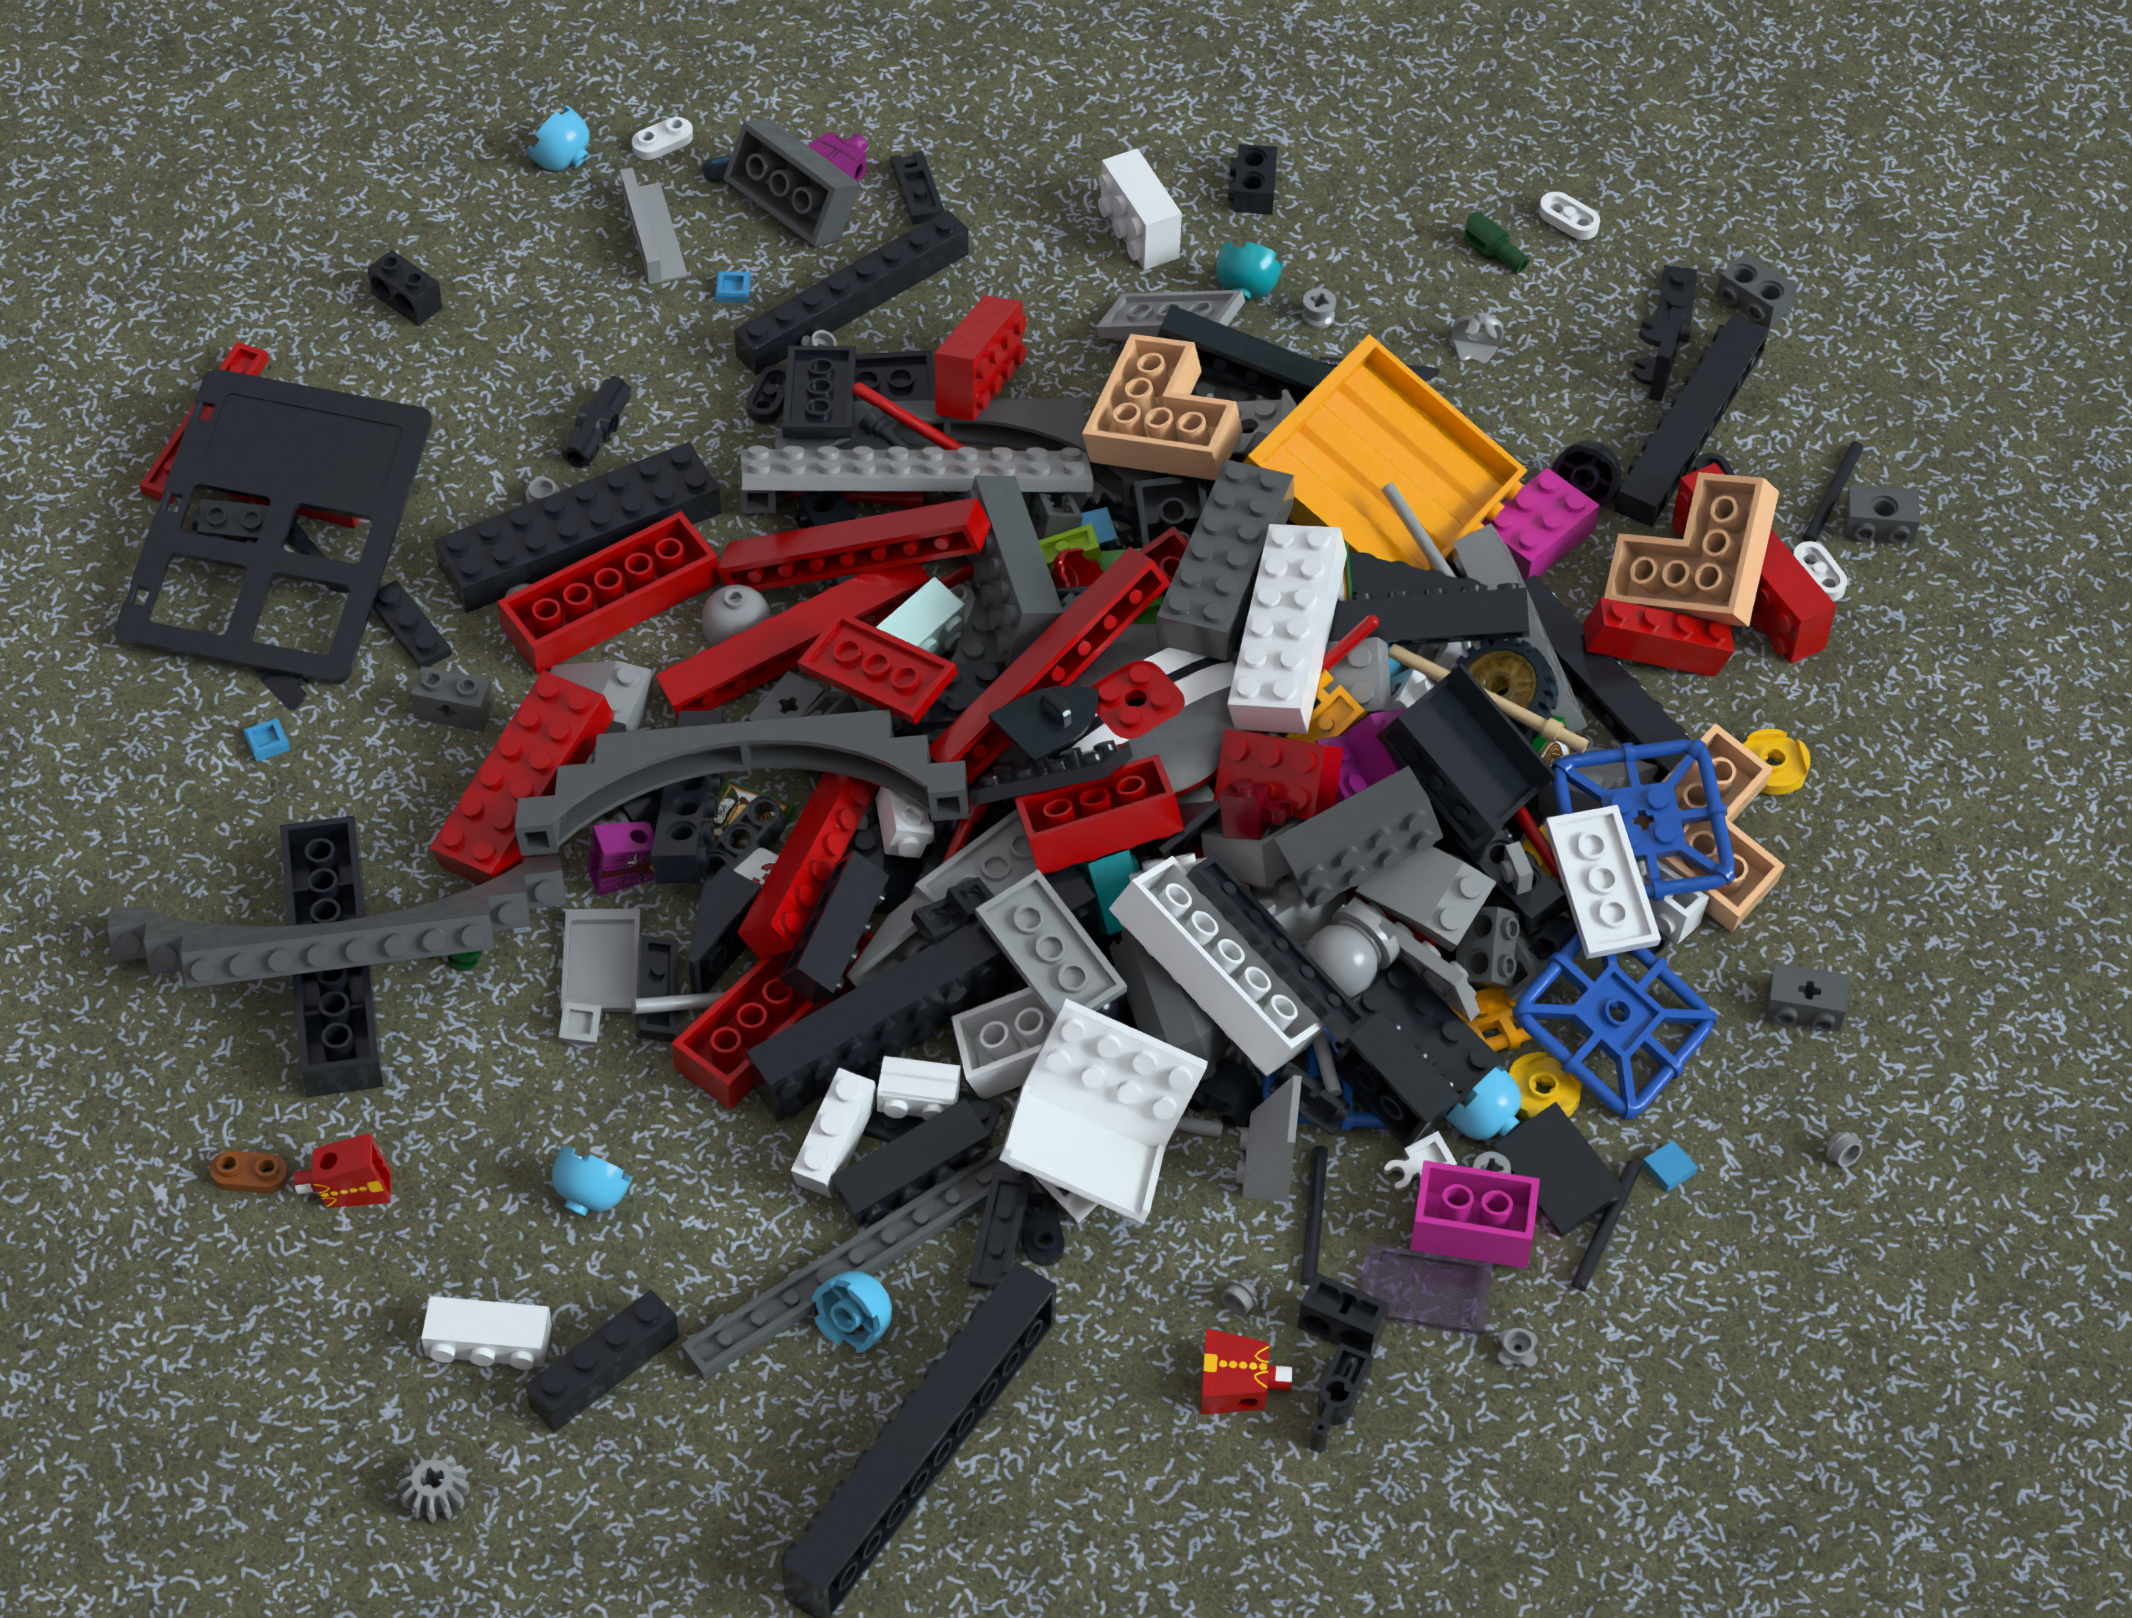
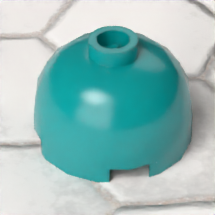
M1232 241L1221 244L1216 260L1215 272L1217 280L1224 290H1242L1245 302H1249L1250 299H1258L1268 295L1275 288L1284 265L1283 261L1275 260L1276 252L1252 242H1246L1245 247H1232Z

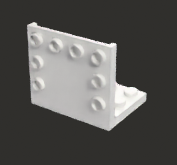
M1065 999L1021 1087L999 1160L1007 1163L1015 1170L1026 1171L1044 1179L1051 1186L1062 1187L1080 1195L1087 1202L1098 1203L1114 1210L1123 1218L1134 1219L1144 1224L1151 1209L1165 1147L1198 1086L1208 1061L1069 999Z

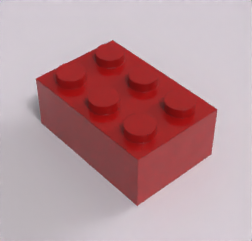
M1224 729L1213 801H1218L1220 804L1219 796L1231 782L1247 778L1252 779L1254 783H1267L1269 801L1292 800L1294 813L1292 817L1308 820L1335 805L1344 747L1250 731Z

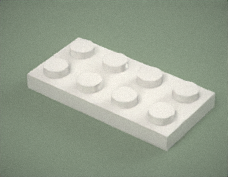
M1618 805L1546 818L1544 823L1545 830L1586 959L1657 946L1661 941V937Z

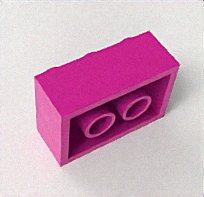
M1546 468L1522 487L1511 501L1506 500L1503 503L1504 508L1491 522L1485 518L1482 524L1484 526L1489 524L1494 526L1509 548L1524 581L1533 575L1540 577L1592 534L1596 529L1600 505L1549 468Z
M1423 1160L1410 1250L1527 1269L1533 1241L1540 1178Z

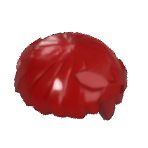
M1082 548L1064 549L1055 557L1052 564L1053 583L1058 584L1059 588L1091 586L1104 573L1100 569V563L1098 561H1090L1089 558L1084 557V550Z

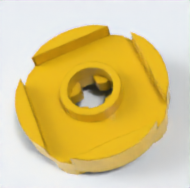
M1761 729L1751 733L1747 737V741L1743 743L1745 747L1765 763H1767L1769 757L1773 758L1775 762L1782 763L1778 766L1769 765L1773 770L1766 786L1759 792L1760 794L1783 795L1793 792L1803 786L1808 774L1810 754L1807 747L1799 739H1797L1796 743L1793 739L1786 737L1787 732Z
M1533 1052L1518 1058L1512 1064L1509 1074L1517 1083L1522 1096L1521 1107L1517 1115L1524 1118L1526 1122L1555 1102L1570 1117L1579 1106L1582 1083L1571 1073L1567 1075L1561 1070L1563 1065L1555 1058L1547 1057L1545 1052ZM1536 1083H1541L1544 1087L1550 1085L1552 1088L1549 1093H1540L1536 1091Z

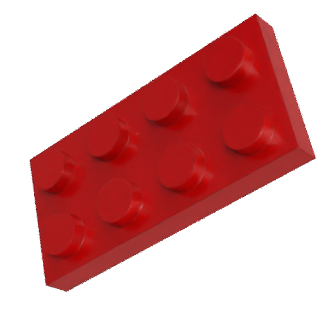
M841 611L797 662L801 672L882 710L890 709L891 714L914 725L917 724L958 673L955 663Z

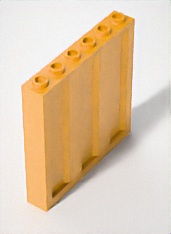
M1370 334L1243 462L1244 464L1294 475V505L1288 518L1296 525L1340 527L1344 543H1348L1350 552H1365L1374 555L1378 559L1390 562L1403 561L1411 567L1427 571L1433 569V567L1381 491L1385 485L1391 482L1395 484L1445 561L1448 560L1452 564L1454 562L1453 557L1458 555L1453 542L1485 527L1482 524L1485 518L1491 522L1504 508L1501 501L1505 497L1511 501L1524 485L1519 481L1527 472L1524 466Z

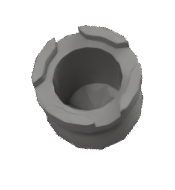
M1354 902L1349 907L1342 905L1332 915V925L1326 926L1311 936L1304 949L1349 998L1355 997L1367 989L1375 978L1377 969L1384 970L1399 957L1400 952L1396 937L1393 935L1388 939L1378 926L1383 920L1367 907Z

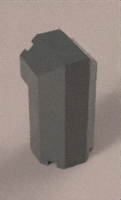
M1125 928L1120 933L1122 937L1121 942L1116 946L1114 940L1109 949L1118 974L1127 985V992L1125 994L1138 1031L1208 1061L1200 1081L1212 1078L1217 1069L1216 1063L1220 1056L1223 1059L1227 1052L1219 1025L1198 1006L1197 1002L1187 991L1173 980L1170 973Z

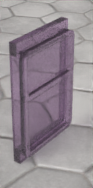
M1368 1243L1364 1274L1361 1277V1291L1390 1303L1387 1322L1466 1335L1473 1333L1483 1335L1485 1319L1488 1317L1486 1311L1489 1288L1492 1284L1491 1273L1493 1263Z

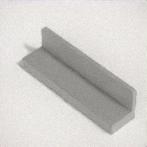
M633 167L621 169L622 194L648 283L652 284L687 277V271L661 184L655 183L638 186Z

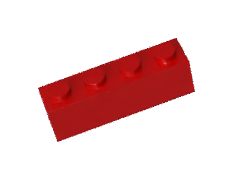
M1600 597L1583 622L1585 645L1588 652L1706 676H1717L1734 653L1730 625Z

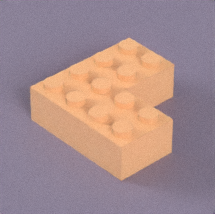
M1130 334L1082 432L1090 462L1209 480L1217 479L1225 459H1230L1243 429L1236 401L1191 395L1201 374L1194 342Z
M1698 472L1684 538L1672 539L1619 533L1604 598L1708 619L1722 624L1749 627L1779 491L1765 478Z
M1715 723L1700 740L1706 743L1705 748L1709 751L1713 761L1721 802L1726 804L1728 814L1725 816L1735 861L1734 874L1736 878L1729 886L1724 885L1714 890L1702 892L1709 897L1705 912L1732 933L1778 882L1785 865L1732 823L1766 786L1773 768ZM1697 760L1674 789L1679 810L1707 806ZM1681 761L1664 778L1662 782H1666L1669 779V777L1672 775V773L1675 771V769L1678 767ZM1638 815L1636 820H1632L1633 824H1639L1642 830H1647L1648 824L1652 822L1644 815ZM1711 821L1682 824L1686 843L1717 864H1720ZM1679 855L1657 858L1683 878L1708 875Z

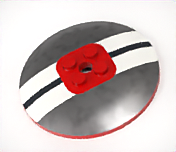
M1130 624L1069 685L1098 690L1097 711L1090 727L1082 736L1068 746L1049 755L1048 759L1060 757L1059 753L1076 747H1080L1082 752L1093 750L1094 745L1108 740H1114L1116 745L1129 742L1133 757L1124 764L1159 754L1176 798L1186 795L1202 787L1217 776L1224 729L1239 730L1234 727L1227 705L1236 667L1230 659L1224 661L1158 645L1157 624ZM1138 698L1146 701L1139 707L1127 705L1132 699Z

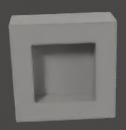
M1520 841L1505 845L1504 860L1500 862V869L1505 882H1512L1517 895L1530 891L1533 870Z
M564 1001L558 1041L596 1046L602 1006Z

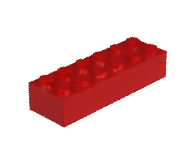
M1716 463L1680 478L1672 517V525L1678 535H1684L1698 472L1725 475ZM1771 529L1751 621L1757 630L1763 631L1771 640L1774 651L1778 655H1783L1790 664H1793L1826 648L1836 605Z
M682 511L497 601L501 629L534 672L539 674L543 670L545 671L719 584L720 577L717 571L719 565L718 556Z
M542 671L429 847L441 868L480 885L523 863V858L527 856H521L515 831L518 798L555 795L558 766L585 764L596 747L597 734H604L615 717L603 694L547 671Z
M868 931L864 937L859 939L856 948L859 949L858 955L848 968H845L842 975L845 981L837 995L833 998L828 996L816 1005L779 980L793 950L762 958L671 1043L674 1069L731 1110L754 1088L746 1051L854 990V985L846 975L870 943L874 934Z

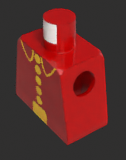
M371 1133L316 1147L312 1152V1169L294 1172V1184L297 1193L318 1192L327 1208L391 1203V1169Z
M1206 1329L1200 1414L1265 1410L1267 1389L1291 1391L1292 1366L1268 1365L1269 1344L1266 1341Z

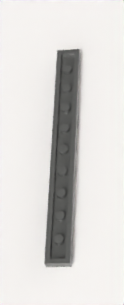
M1003 1143L989 1152L978 1163L966 1166L955 1173L950 1179L929 1189L681 1344L683 1355L701 1378L706 1380L816 1311V1302H812V1296L816 1289L826 1280L843 1271H862L868 1275H873L985 1205L993 1171L1027 1177V1172L1015 1170L1007 1163L999 1160Z

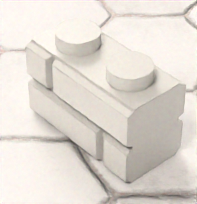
M884 1056L877 1089V1111L884 1112L892 1118H903L906 1115L922 1117L927 1121L957 1103L961 1082V1066Z

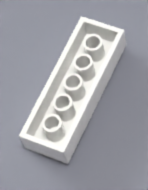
M1269 524L1227 703L1236 729L1308 733L1323 658L1326 652L1347 557L1340 527Z
M1172 856L1133 879L1109 910L1118 918L1121 925L1136 937L1145 947L1146 951L1170 973L1173 980L1180 984L1197 1002L1198 1006L1221 1027L1225 1035L1238 1045L1250 1058L1251 1062L1266 1076H1269L1306 1050L1326 1026L1309 1007L1303 1004L1295 992L1276 975L1268 963L1250 947L1240 933L1223 918L1222 914L1197 890L1196 886L1186 877L1188 871Z

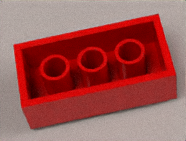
M984 295L934 353L935 415L975 421L980 413L987 409L989 402L994 396L1000 393L1003 385L1008 380H1011L1017 368L1024 364L1027 349L1023 345V333L1027 320L1026 315H1023V301Z
M1159 754L1123 764L1107 778L1014 798L1034 863L1042 875L1049 872H1058L1071 865L1084 861H1093L1100 856L1120 850L1132 849L1136 845L1158 838H1167L1174 833L1184 831L1176 796Z

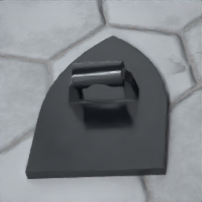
M1079 686L1042 688L1025 694L988 714V719L1035 764L1076 741L1086 732L1094 720L1097 711L1098 690Z

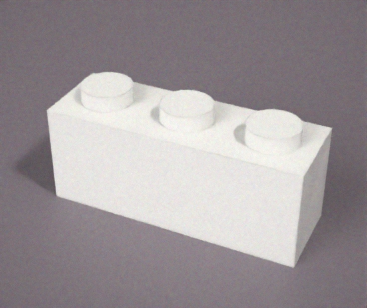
M838 1068L791 1169L797 1185L827 1197H833L835 1189L832 1176L847 1168L877 1103V1088L873 1080Z
M430 1296L421 1338L425 1356L442 1363L460 1359L470 1360L479 1366L506 1363L521 1370H528L533 1366L544 1367L552 1326L548 1306Z

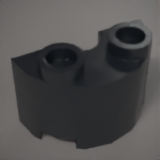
M1220 1057L1216 1063L1217 1069L1212 1078L1199 1082L1187 1107L1196 1112L1212 1109L1219 1113L1218 1118L1225 1125L1249 1128L1251 1112L1264 1102L1262 1086L1258 1088L1249 1078L1252 1073L1251 1070L1236 1061L1226 1058L1221 1059Z

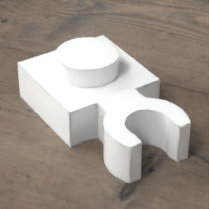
M1437 1131L1406 1147L1404 1154L1407 1160H1392L1388 1162L1384 1167V1173L1387 1175L1392 1171H1400L1404 1178L1395 1183L1393 1188L1395 1191H1402L1410 1185L1412 1178L1417 1176L1420 1180L1423 1160L1457 1165Z

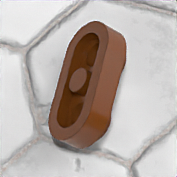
M225 1151L218 1154L212 1160L209 1169L213 1183L218 1188L228 1191L271 1194L281 1190L289 1179L286 1162L275 1154ZM227 1165H235L232 1169H224ZM266 1168H273L269 1173L262 1172Z

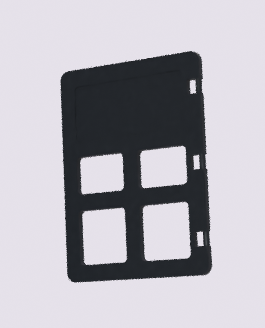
M221 369L209 371L202 380L196 397L195 407L186 425L163 490L164 494L159 508L155 512L130 582L131 586L125 602H123L115 624V633L122 643L330 684L345 682L351 675L432 427L430 412L423 407ZM204 406L214 408L210 421L200 420ZM203 488L271 502L258 541L254 544H247L182 531L195 491ZM172 497L182 499L177 512L167 511ZM299 508H308L372 521L359 562L352 564L285 551L283 548L296 511ZM182 557L247 571L228 629L224 634L216 635L150 621L171 559ZM275 577L292 578L344 588L350 591L328 654L320 655L258 643L252 640L272 580ZM139 590L149 591L144 606L134 604Z

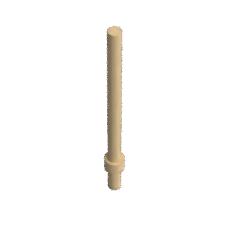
M1396 644L1392 645L1388 653V657L1438 682L1451 672ZM1483 688L1506 716L1540 732L1541 738L1553 744L1558 741L1582 754L1586 750L1589 740L1565 729V724L1553 718L1547 720Z

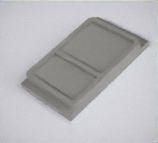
M640 908L566 909L561 1013L564 1001L602 1006L601 1012H632L631 1000L637 998L638 942L641 932Z

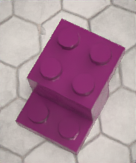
M1409 707L1370 714L1341 736L1315 741V743L1344 747L1335 804L1403 769L1377 739L1376 735Z

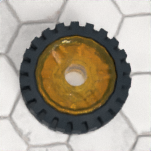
M1512 638L1504 641V639L1494 640V643L1490 644L1488 640H1483L1479 642L1480 649L1476 650L1474 646H1471L1466 650L1469 656L1465 658L1461 655L1456 661L1458 665L1462 663L1483 688L1495 694L1500 689L1509 688L1508 692L1501 697L1547 720L1553 717L1551 709L1556 710L1558 703L1555 697L1558 696L1557 681L1546 658L1536 647L1533 648L1529 642L1522 640L1520 643L1517 638ZM1508 717L1528 741L1532 739L1530 733L1534 729Z

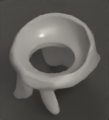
M1485 313L1463 315L1455 319L1451 331V340L1455 346L1458 360L1463 362L1470 359L1480 364H1486L1503 340V323ZM1481 324L1484 325L1485 332H1478Z

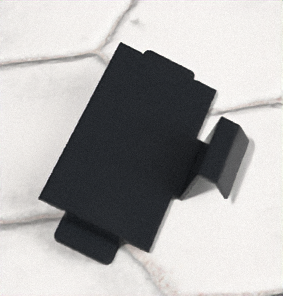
M259 670L257 673L261 678L260 681L290 711H295L304 701L303 698L307 693L298 685V683L303 684L296 677ZM302 678L307 684L309 683V679Z

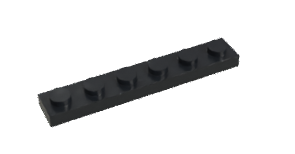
M1215 854L1192 867L1186 877L1196 886L1197 890L1222 914L1223 918L1240 933L1250 947L1268 963L1276 975L1295 992L1303 1004L1309 1007L1342 1044L1352 1033L1369 1020L1359 1007Z

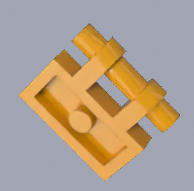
M1323 669L1316 693V698L1321 703L1312 711L1308 733H1289L1287 737L1315 742L1319 739L1341 736L1357 724L1367 712L1341 685L1328 694L1324 689L1334 678Z
M1487 988L1476 992L1475 999L1481 1012L1471 1022L1454 1011L1495 1052L1505 1048L1508 1051L1520 1048L1521 1043L1533 1039L1522 1027L1515 1028L1513 1022L1518 1020L1513 1019L1512 1008L1516 1005L1517 1001L1511 1000L1504 988ZM1498 1028L1499 1035L1487 1039L1484 1038L1482 1032Z

